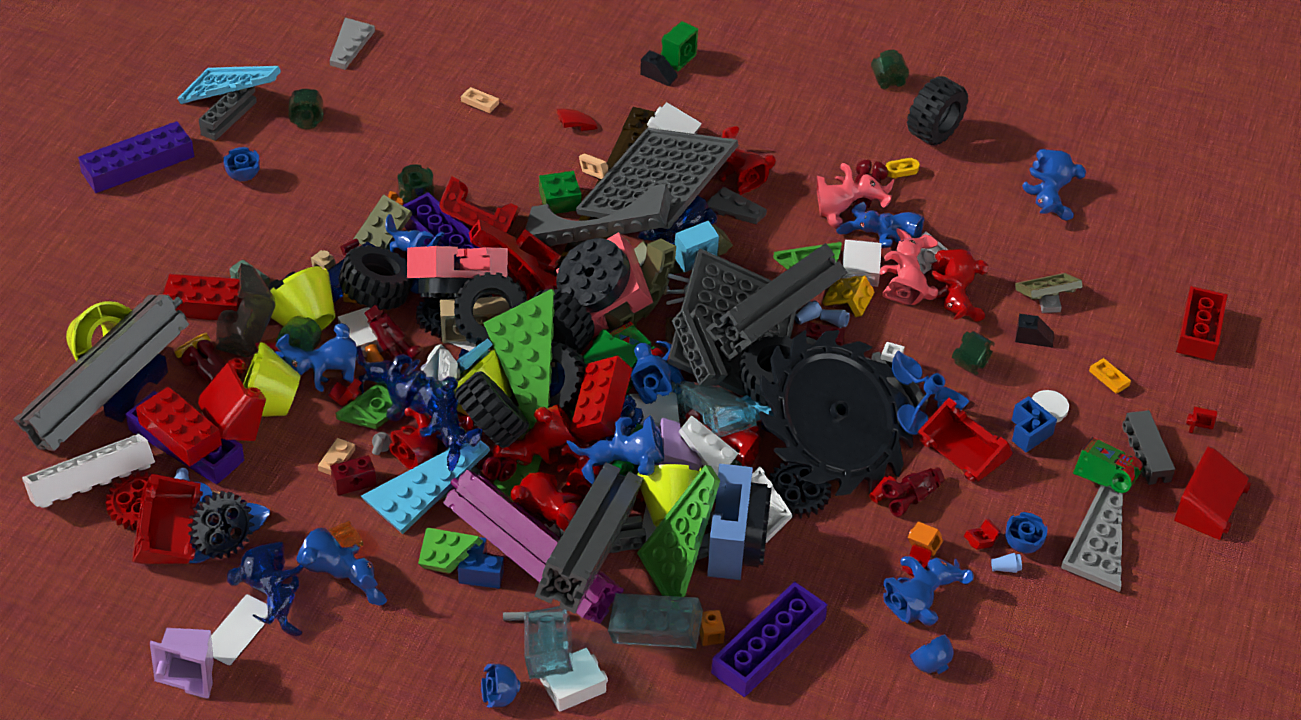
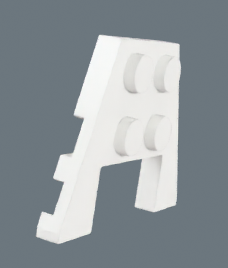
M759 467L752 473L751 482L768 484V487L772 488L766 536L767 543L792 518V513L781 496L773 488V484L768 480L763 469ZM715 510L710 514L708 520L709 525H712L713 515H715Z

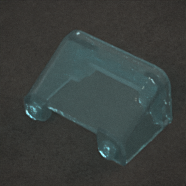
M680 381L675 384L680 417L686 419L685 416L689 410L694 409L703 416L704 425H709L711 431L719 438L757 425L756 409L725 388L699 386L698 383Z

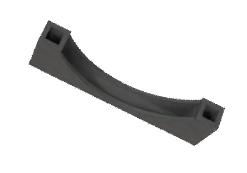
M666 184L649 186L648 190L627 207L611 215L587 221H573L561 218L552 212L548 204L533 206L526 230L547 246L613 236L618 232L626 234L666 227L672 196Z

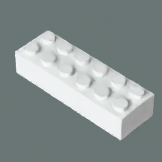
M137 434L24 476L22 479L30 500L36 507L44 508L52 505L54 500H66L78 491L83 493L91 490L94 485L108 484L115 477L123 478L129 476L131 471L136 469L145 470L151 467L150 464L155 463L148 440Z

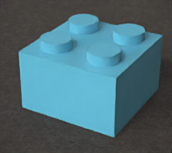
M709 221L680 231L675 235V259L684 272L693 269L699 249L717 256L719 235Z

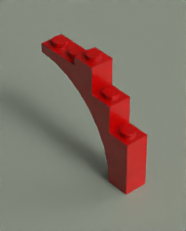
M480 219L476 222L469 232L470 242L479 248H508L507 268L520 280L532 297L541 290L557 289V277L540 269L537 258L519 249L515 237Z

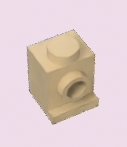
M321 250L311 257L312 267L321 266L322 269L326 268L330 279L339 273V269L336 268L335 258L328 251Z

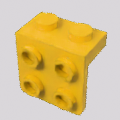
M866 275L840 278L830 286L822 303L824 306L848 303L855 317H860L863 315L875 292Z

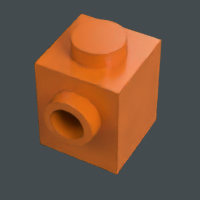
M917 522L907 537L911 546L916 544L932 550L931 556L935 555L944 541L939 529L921 522Z
M708 610L699 613L698 629L703 646L724 643L725 628L720 610Z

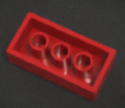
M169 274L163 295H168L173 300L177 297L181 298L183 303L175 310L182 311L186 318L239 322L246 291L244 279Z
M1190 286L1180 328L1177 353L1214 361L1219 346L1228 294Z
M618 355L587 364L570 430L584 442L615 435V422L621 416L632 368Z
M166 387L136 407L139 424L189 467L222 445L219 428L170 387Z

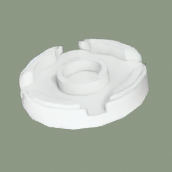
M1043 390L1033 395L1032 399L1057 419L1056 423L1062 421L1068 415L1069 403L1062 394L1056 391Z

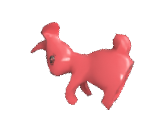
M842 163L840 167L841 170L845 171V178L842 176L834 178L841 182L842 185H827L824 177L817 176L816 189L820 216L826 217L829 225L834 228H838L843 224V220L839 215L855 200L862 197L877 199L880 201L881 206L885 208L892 199V196L888 193L892 190L894 179L887 186H881L872 176L865 174L857 183H854L852 170L845 163Z
M897 228V234L901 239L898 243L897 251H890L885 255L884 259L885 261L895 260L898 265H885L880 268V274L891 272L898 274V277H894L883 291L882 296L905 305H916L923 299H935L938 296V289L935 286L927 285L926 277L920 270L917 257L921 252V248L930 249L936 247L938 241L926 234L920 238H911L906 231Z

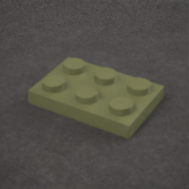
M383 194L354 239H358L363 247L371 245L372 247L378 246L385 250L390 249V242L395 240L385 227L387 215H392L396 229L402 231L413 212Z
M1067 273L1015 283L1016 290L1023 293V295L1031 297V299H1041L1044 295L1056 296L1059 295V292L1063 291L1075 292L1076 289L1083 288L1082 280Z

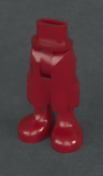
M862 160L857 164L855 170L858 175L854 183H857L863 175L870 174L872 168L870 160ZM876 161L871 176L881 185V180L888 176V169L884 164ZM863 197L852 202L853 208L855 205L865 202V211H867L873 199Z
M374 305L364 313L368 318L367 323L370 325L383 351L390 353L394 370H397L423 351L420 345L410 346L404 340L406 334L384 313V310L380 311L377 305ZM395 345H398L403 355L398 352Z
M209 340L199 341L197 349L193 345L188 347L181 357V361L185 366L196 364V372L209 383L226 365L219 354L213 353L215 347Z
M491 451L475 465L478 469L483 470L484 475L490 480L494 481L497 478L501 482L510 479L517 470V464L514 460L507 458L501 462V458L493 456L494 453Z
M939 467L935 469L929 468L905 476L901 483L887 480L882 484V492L888 498H896L907 491L906 496L897 498L889 504L891 513L896 517H900L907 512L911 503L918 504L939 488L940 483L944 482L945 478Z

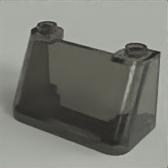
M241 263L237 273L240 280L238 297L243 299L237 312L225 310L220 313L216 322V350L242 357H251L256 353L255 343L260 342L275 309L276 300L256 269Z

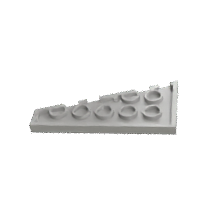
M1100 486L1061 566L1064 570L1118 592L1121 589L1122 571L1121 524L1123 493L1116 492L1111 486Z

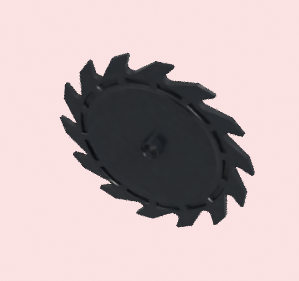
M804 330L793 338L788 359L783 357L779 346L775 347L770 359L774 384H771L763 375H760V392L774 416L762 411L759 412L765 428L786 444V448H774L773 451L785 462L809 468L810 473L802 477L801 481L816 486L836 480L839 482V488L835 496L850 495L862 480L865 479L868 481V494H870L883 479L887 464L891 466L896 477H899L904 465L899 440L902 439L909 448H913V435L904 430L897 417L899 408L905 404H910L908 398L887 381V377L896 378L888 364L865 358L864 352L872 349V346L860 341L839 346L835 342L840 333L839 330L825 331L811 346L807 344V331Z

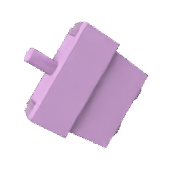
M662 418L659 430L663 441L664 461L654 464V466L680 464L689 465V469L699 471L700 467H702V460L695 451L690 449L680 435V423Z
M167 628L161 643L150 641L154 680L156 682L184 689L185 693L209 698L213 684L212 669L214 663L211 630Z

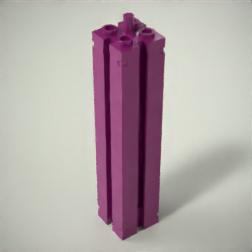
M468 469L459 477V480L453 478L451 485L456 490L452 489L449 491L443 503L540 582L543 578L542 574L546 562L559 542L560 537L522 506L515 503L487 478L479 474L477 475ZM599 570L576 613L582 618L591 619L593 622L600 624L610 611L608 607L612 602L615 603L625 589Z

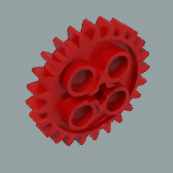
M137 472L136 477L129 475L128 480L121 478V484L115 482V488L109 489L110 494L106 495L107 501L105 503L108 515H110L112 521L116 520L117 526L123 523L124 529L130 525L132 531L135 530L138 524L142 492L149 479L148 472L144 476H140L139 472Z

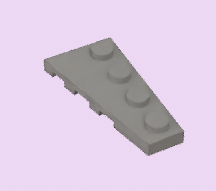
M345 18L330 58V66L345 70L373 35L375 26Z

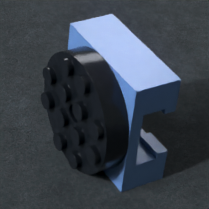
M719 463L718 477L720 484L716 494L715 515L712 518L708 577L741 580L742 566L759 568V565L764 563L772 488H769L768 484L751 482L753 467Z

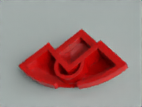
M567 108L557 109L559 120L564 128L579 126L581 131L598 129L596 122L583 112Z

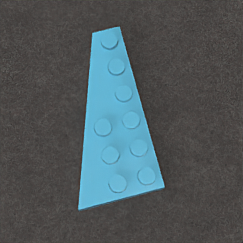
M279 66L207 68L177 99L180 104L271 83L277 79L281 70Z
M473 436L361 495V497L400 533L404 534L453 487L451 485L453 478L459 480V477L467 469L471 470L490 452V449L479 438Z

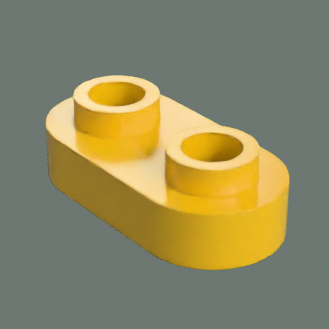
M913 158L890 161L886 164L888 176L898 178L914 175L919 171V162Z
M203 333L176 348L174 353L177 358L182 357L184 351L192 345L197 349L199 341H210L211 339L208 334Z

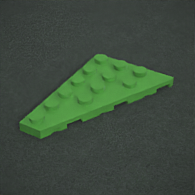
M553 289L484 322V326L521 411L529 422V429L534 427L537 421L534 417V412L543 406L548 409L550 405L555 295Z
M705 465L637 552L672 613H679L719 488L720 479L712 466Z

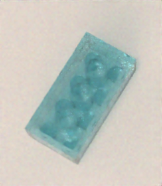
M615 593L608 633L613 643L696 648L703 609L699 598Z
M559 606L525 612L524 657L530 679H542L555 674L564 675L573 671L572 626L568 611Z

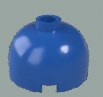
M238 147L230 150L229 155L224 156V168L228 176L233 180L240 182L253 179L260 170V158L255 150L252 152L247 147Z
M1022 512L1018 516H1011L1007 521L1005 537L1013 550L1029 554L1042 547L1047 537L1048 528L1042 523L1043 520L1033 513Z
M943 634L931 640V643L926 646L923 645L914 651L910 657L914 665L922 672H937L939 675L949 669L947 664L953 659L954 649L946 634Z
M487 664L483 671L487 672L486 678L481 680L483 701H488V708L509 705L520 690L519 679H517L515 672L506 665Z

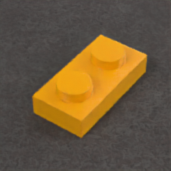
M1103 358L1090 366L1089 372L1116 394L1130 386L1131 380L1106 359Z

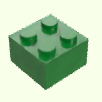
M683 21L665 34L661 41V55L667 59L675 71L678 72L697 55L698 28Z
M574 171L539 176V193L543 205L548 204L554 214L576 211V208L581 203L582 194Z

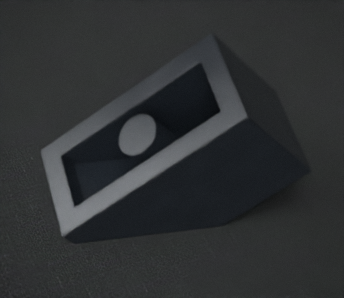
M649 50L641 58L640 75L670 86L678 78L677 73L663 55Z
M1019 313L1015 342L1053 348L1054 331L1039 316Z

